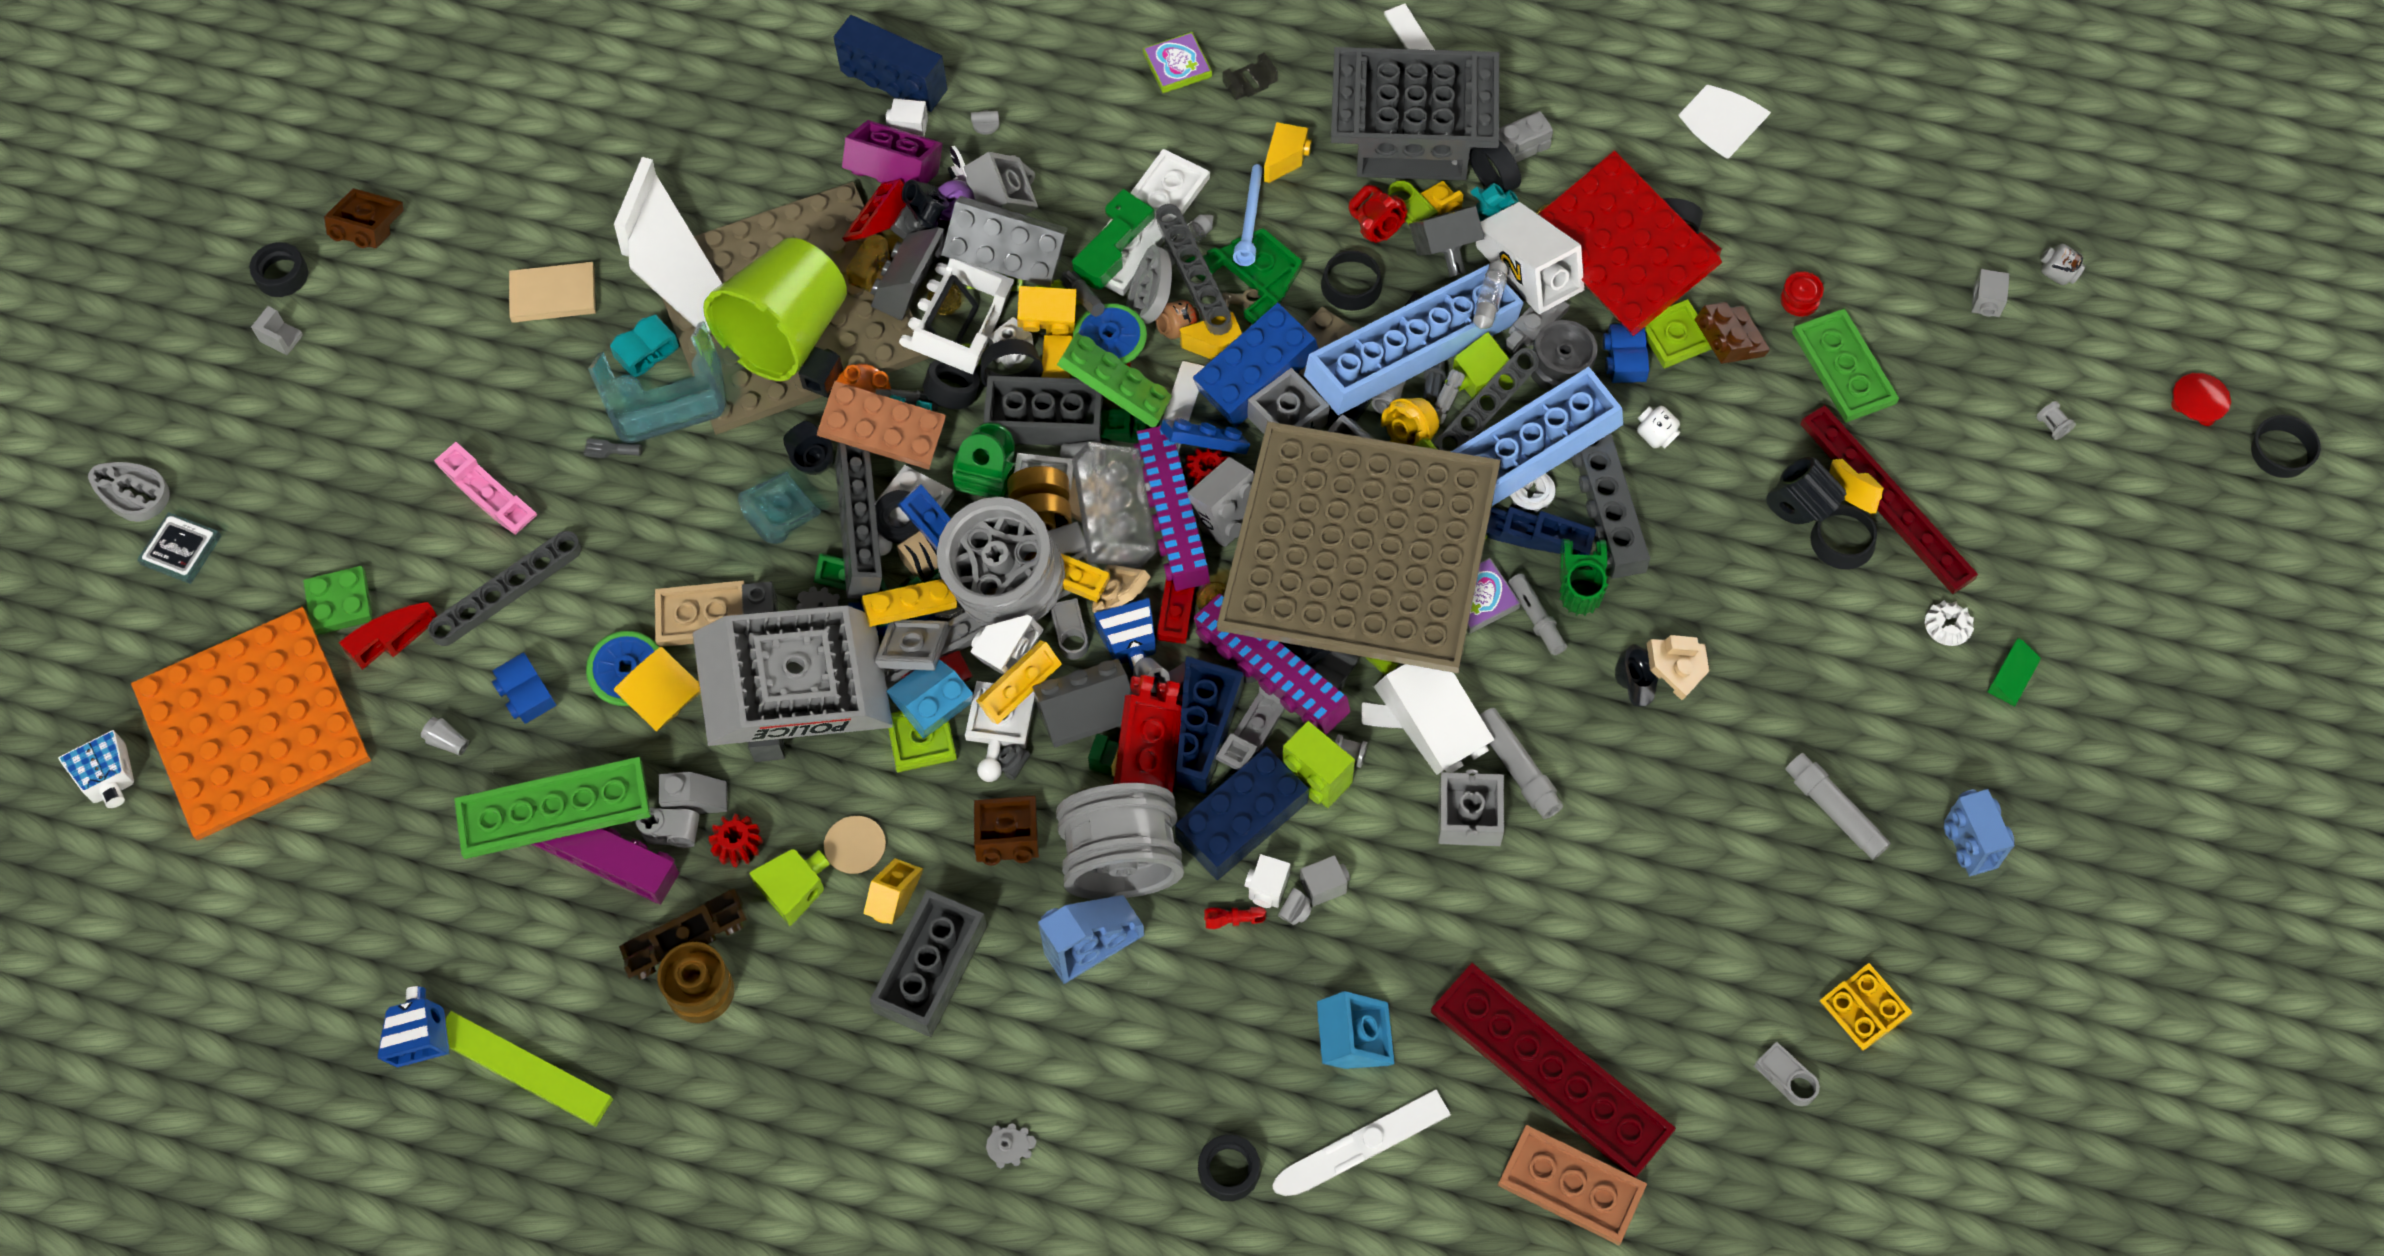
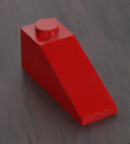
M898 179L880 184L842 237L845 242L866 238L891 228L900 211L906 206L902 200V189L904 186L902 180Z

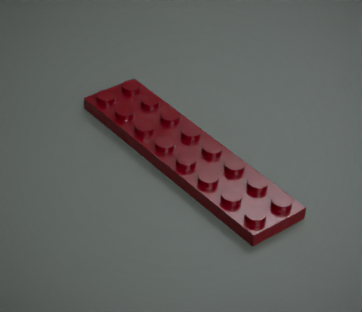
M1473 963L1466 968L1431 1008V1013L1626 1174L1637 1178L1675 1132L1676 1128Z

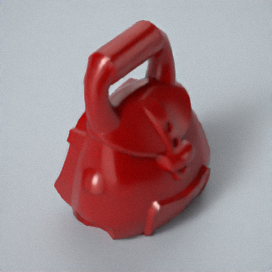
M1364 185L1349 201V211L1359 221L1360 232L1366 240L1375 243L1387 241L1405 223L1408 210L1404 200L1397 195L1385 194L1374 185ZM1373 192L1374 194L1368 199V201L1365 204H1363L1358 210H1356Z

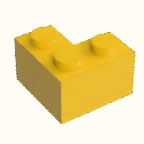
M1019 286L1018 327L1028 332H1038L1040 329H1046V335L1073 337L1076 289Z

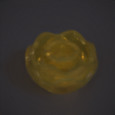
M953 284L937 312L939 315L952 314L961 305V293ZM929 291L927 300L931 301L935 292Z
M1217 581L1203 585L1197 593L1196 603L1199 611L1218 594L1224 597L1226 585Z

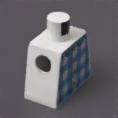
M114 730L58 757L80 790L93 803L104 800L107 808H115L124 803L125 799L121 790L131 786L134 783L126 744Z

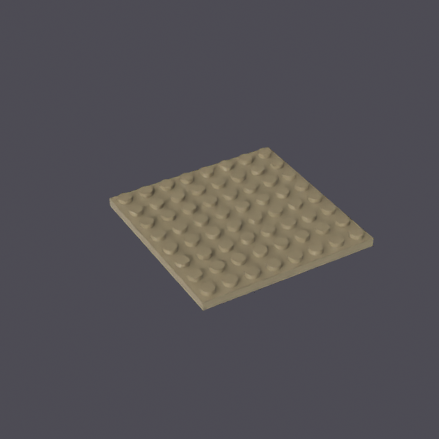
M854 182L694 236L721 283L727 281L786 238L802 239L822 250L842 273L847 286V295L815 347L823 350L830 349L836 352L841 358L843 370L849 365L868 364L887 374L930 358L903 347L899 343L902 335L913 336L914 330L908 326L910 318L913 317L909 308L901 321L871 307L875 295L870 294L876 279L882 280L884 277L881 275V272L886 262H882L881 259L882 257L885 258L886 255H884L885 252L877 234L848 242L842 239L864 208ZM878 257L877 266L879 265L880 267L875 273L876 267H874L873 263ZM662 298L715 435L823 397L802 388L798 374L799 371L786 381L769 380L749 371L737 362L740 357L728 346L725 349L722 348L712 332L708 339Z
M1267 421L1217 622V631L1459 673L1500 468V460Z

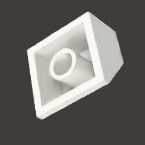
M1029 615L986 626L983 632L979 631L971 644L973 647L971 653L982 663L1003 675L1035 645L1044 629Z

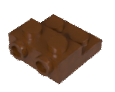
M353 188L324 216L326 233L335 241L347 240L354 242L359 248L372 247L377 249L391 234L390 224L404 211L403 202Z
M1727 302L1705 305L1694 319L1721 364L1765 357L1770 351V348L1744 306L1730 308Z
M1036 796L974 800V847L977 862L993 866L1001 860L1014 859L1018 863H1027L1032 858L1039 857Z

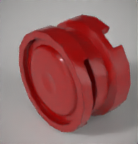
M1804 271L1791 274L1786 279L1780 297L1781 305L1785 311L1794 316L1804 317L1813 314L1818 309L1823 296V283L1817 276Z

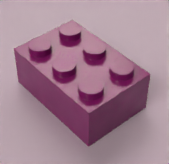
M867 120L845 137L842 168L851 170L855 175H867L876 178L880 183L901 179L904 184L908 180L928 183L939 173L943 143Z

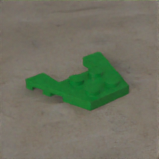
M1264 228L1253 232L1252 243L1256 248V257L1252 265L1241 266L1233 260L1234 247L1241 241V237L1232 240L1228 246L1220 249L1215 247L1208 250L1206 255H1203L1211 274L1224 265L1251 289L1258 291V295L1261 297L1244 311V318L1252 325L1276 303L1281 304L1302 268V260ZM1195 257L1188 258L1185 262H1192L1195 260ZM1195 275L1202 282L1206 279L1203 275Z

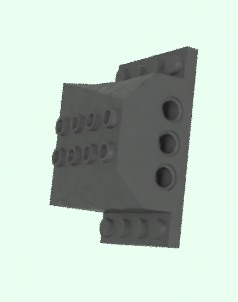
M1334 47L1331 143L1358 144L1357 177L1466 180L1470 147L1498 148L1499 52ZM1457 160V165H1453L1452 161Z

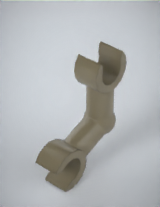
M1248 289L1243 294L1225 292L1222 293V297L1227 307L1230 304L1243 305L1247 309L1256 302L1249 301L1248 298H1257L1258 291L1256 289Z

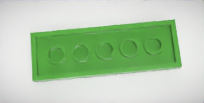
M640 757L454 798L461 855L464 859L651 817L643 765Z

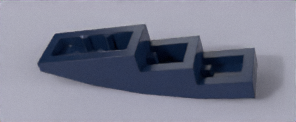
M1492 507L1486 535L1488 536L1487 538L1558 554H1560L1561 541L1565 538L1573 541V555H1590L1596 529L1540 511L1538 516L1512 507H1509L1507 512Z

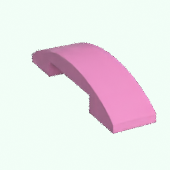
M457 442L452 444L434 460L437 466L473 502L516 535L537 516L536 512L517 495L513 496L480 467L476 459Z

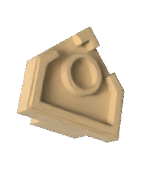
M1108 564L1104 571L1110 573V580L1098 603L1093 602L1092 611L1094 613L1122 606L1133 600L1146 587L1150 575L1146 570Z
M1670 635L1665 640L1651 639L1646 643L1650 671L1659 679L1662 677L1674 689L1673 693L1681 700L1709 672L1705 644H1699L1697 637Z

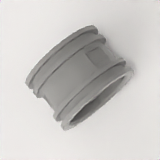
M1004 497L984 498L970 503L950 519L939 538L937 566L940 575L967 615L977 623L988 626L1029 615L1035 621H1038L1056 604L1062 592L1065 579L1064 561L1059 548L1050 536L1042 519L1025 503ZM988 541V543L983 548H979L981 545ZM1029 553H1037L1034 559L1030 561L1024 560ZM972 568V576H965L966 571ZM998 587L994 595H986L990 588Z
M1120 783L1090 788L1064 799L1057 806L1056 817L1059 821L1058 833L1066 841L1067 856L1062 862L1063 882L1066 891L1078 897L1096 900L1119 895L1129 898L1155 893L1176 884L1183 877L1184 867L1181 862L1182 851L1174 843L1172 827L1177 822L1173 793L1166 788L1152 784Z

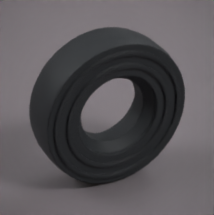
M905 490L891 491L882 496L875 505L878 533L892 543H902L919 532V529L911 520L902 527H895L889 522L891 511L899 507L897 504L910 493Z

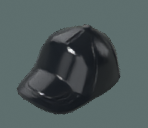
M803 421L784 435V446L791 463L798 470L809 475L822 474L830 468L833 462V445L830 439L817 436L818 427L809 421Z
M1633 644L1620 655L1615 666V678L1619 685L1628 689L1629 699L1634 706L1645 707L1655 697L1658 677L1650 671L1648 652Z

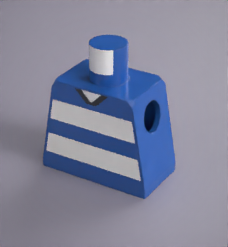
M1149 598L1094 613L1096 629L1112 659H1119L1121 664L1129 662L1132 673L1135 664L1140 659L1156 653Z
M413 986L407 988L406 1003L389 1007L386 1011L378 1059L397 1068L449 1054L444 1009L442 1006L426 999V989L424 987Z

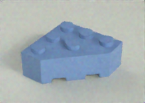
M1124 895L1069 904L1060 909L1053 908L1047 911L1041 917V920L1038 921L1044 955L1063 984H1066L1144 936V926Z

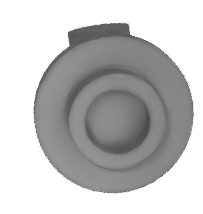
M988 110L971 112L974 130L983 135L994 133L999 127V112Z
M1293 888L1278 916L1292 925L1304 922L1311 912L1310 898L1298 889Z

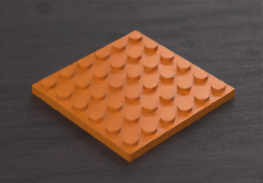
M303 607L131 683L191 833L197 841L371 761L312 623Z

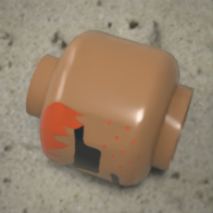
M1186 300L1167 303L1160 316L1156 319L1157 329L1171 340L1180 338L1179 328L1198 323L1199 313Z

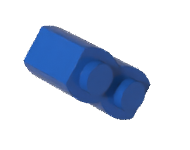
M1610 324L1608 333L1603 334V350H1608L1609 357L1605 359L1606 374H1611L1612 383L1647 382L1649 358L1646 347L1645 327L1632 336L1622 324Z
M524 652L492 670L497 678L492 683L501 697L507 695L510 701L505 705L514 719L520 717L524 724L557 706Z

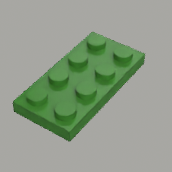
M1845 308L1794 326L1792 334L1845 423L1897 404L1899 400L1898 395Z
M1079 333L1075 334L1057 363L1059 367L1152 428L1156 427L1172 397L1163 386L1154 384L1145 378L1139 370L1130 368L1121 362L1115 354L1106 352L1097 346L1091 338L1082 336Z

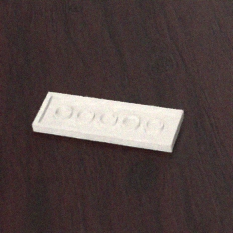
M1165 149L1160 152L1131 191L1132 195L1154 209V219L1121 251L1123 268L1104 287L1122 296L1125 295L1131 286L1135 272L1146 250L1152 245L1160 247L1164 242V238L1157 225V209L1165 204H1173L1180 209L1183 215L1210 179V171ZM1167 214L1162 217V221L1171 222L1176 216Z

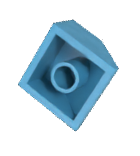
M940 659L935 671L914 670L887 690L889 697L923 739L972 704L973 693L958 674Z
M1346 991L1317 1001L1322 1064L1343 1069L1391 1066L1394 1064L1388 1002Z

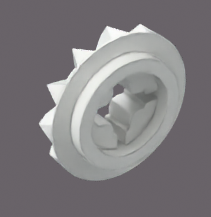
M1545 473L1509 496L1512 498L1514 506L1522 507L1524 512L1526 510H1534L1537 513L1544 507L1548 508L1549 504L1554 500L1555 484L1550 476ZM1535 483L1536 493L1531 498H1528L1527 490Z
M1943 600L1940 604H1933L1927 612L1925 627L1928 634L1935 641L1943 645L1956 646L1970 638L1974 630V617L1969 615L1968 607L1962 608L1957 604V601L1946 603ZM1946 618H1957L1954 625L1951 624L1942 628Z

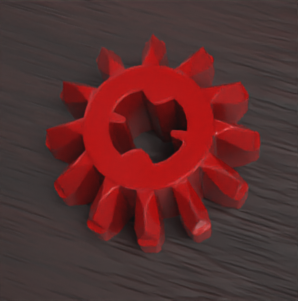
M1197 448L1195 456L1188 455L1186 464L1183 467L1187 487H1195L1228 457H1223L1221 450L1213 453L1210 448H1207L1206 452H1201Z
M734 813L731 821L722 816L721 821L723 825H713L712 830L715 834L709 836L708 841L713 846L711 848L713 856H719L720 863L725 865L731 861L732 866L737 868L739 860L749 864V855L759 856V850L756 846L763 843L762 837L758 835L761 830L757 824H752L750 817L746 816L741 820L739 815Z

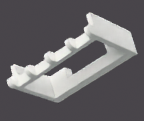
M950 258L948 265L938 263L935 268L938 274L943 275L941 282L931 279L927 284V288L935 292L932 300L921 298L917 304L919 309L926 311L922 320L912 317L908 322V326L914 330L913 336L902 335L899 343L903 347L973 374L987 346L988 336L993 333L1008 301L1014 279L992 270ZM951 275H956L962 284L994 296L988 314L970 348L925 330V322Z

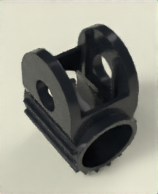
M1804 457L1788 465L1783 471L1777 486L1768 493L1766 500L1770 509L1777 516L1789 523L1799 525L1813 520L1818 522L1825 520L1841 505L1847 493L1816 458ZM1783 502L1789 503L1795 510L1789 509Z

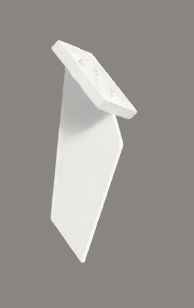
M642 157L614 222L621 254L629 257L630 269L709 339L711 331L704 316V301L722 283L657 177L653 159Z

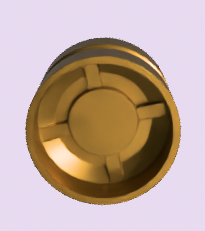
M1034 466L1021 469L1009 477L1007 481L1008 498L1025 503L1033 509L1042 519L1048 531L1072 524L1071 506L1068 502L1070 499L1069 479L1063 471L1053 467Z
M701 942L683 943L670 950L660 963L657 974L659 988L671 1009L681 1019L691 1023L710 1022L721 1016L730 1006L734 996V982L722 957L713 947Z

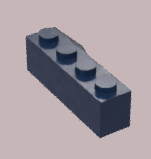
M1186 656L1176 769L1177 786L1204 794L1207 793L1218 762L1216 756L1224 745L1244 688L1243 672Z

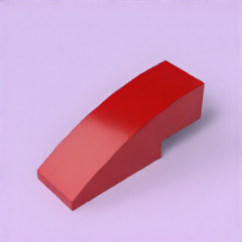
M428 602L403 607L371 620L354 630L338 643L347 656L363 670L384 651L395 657L428 629L430 622L437 617V614Z

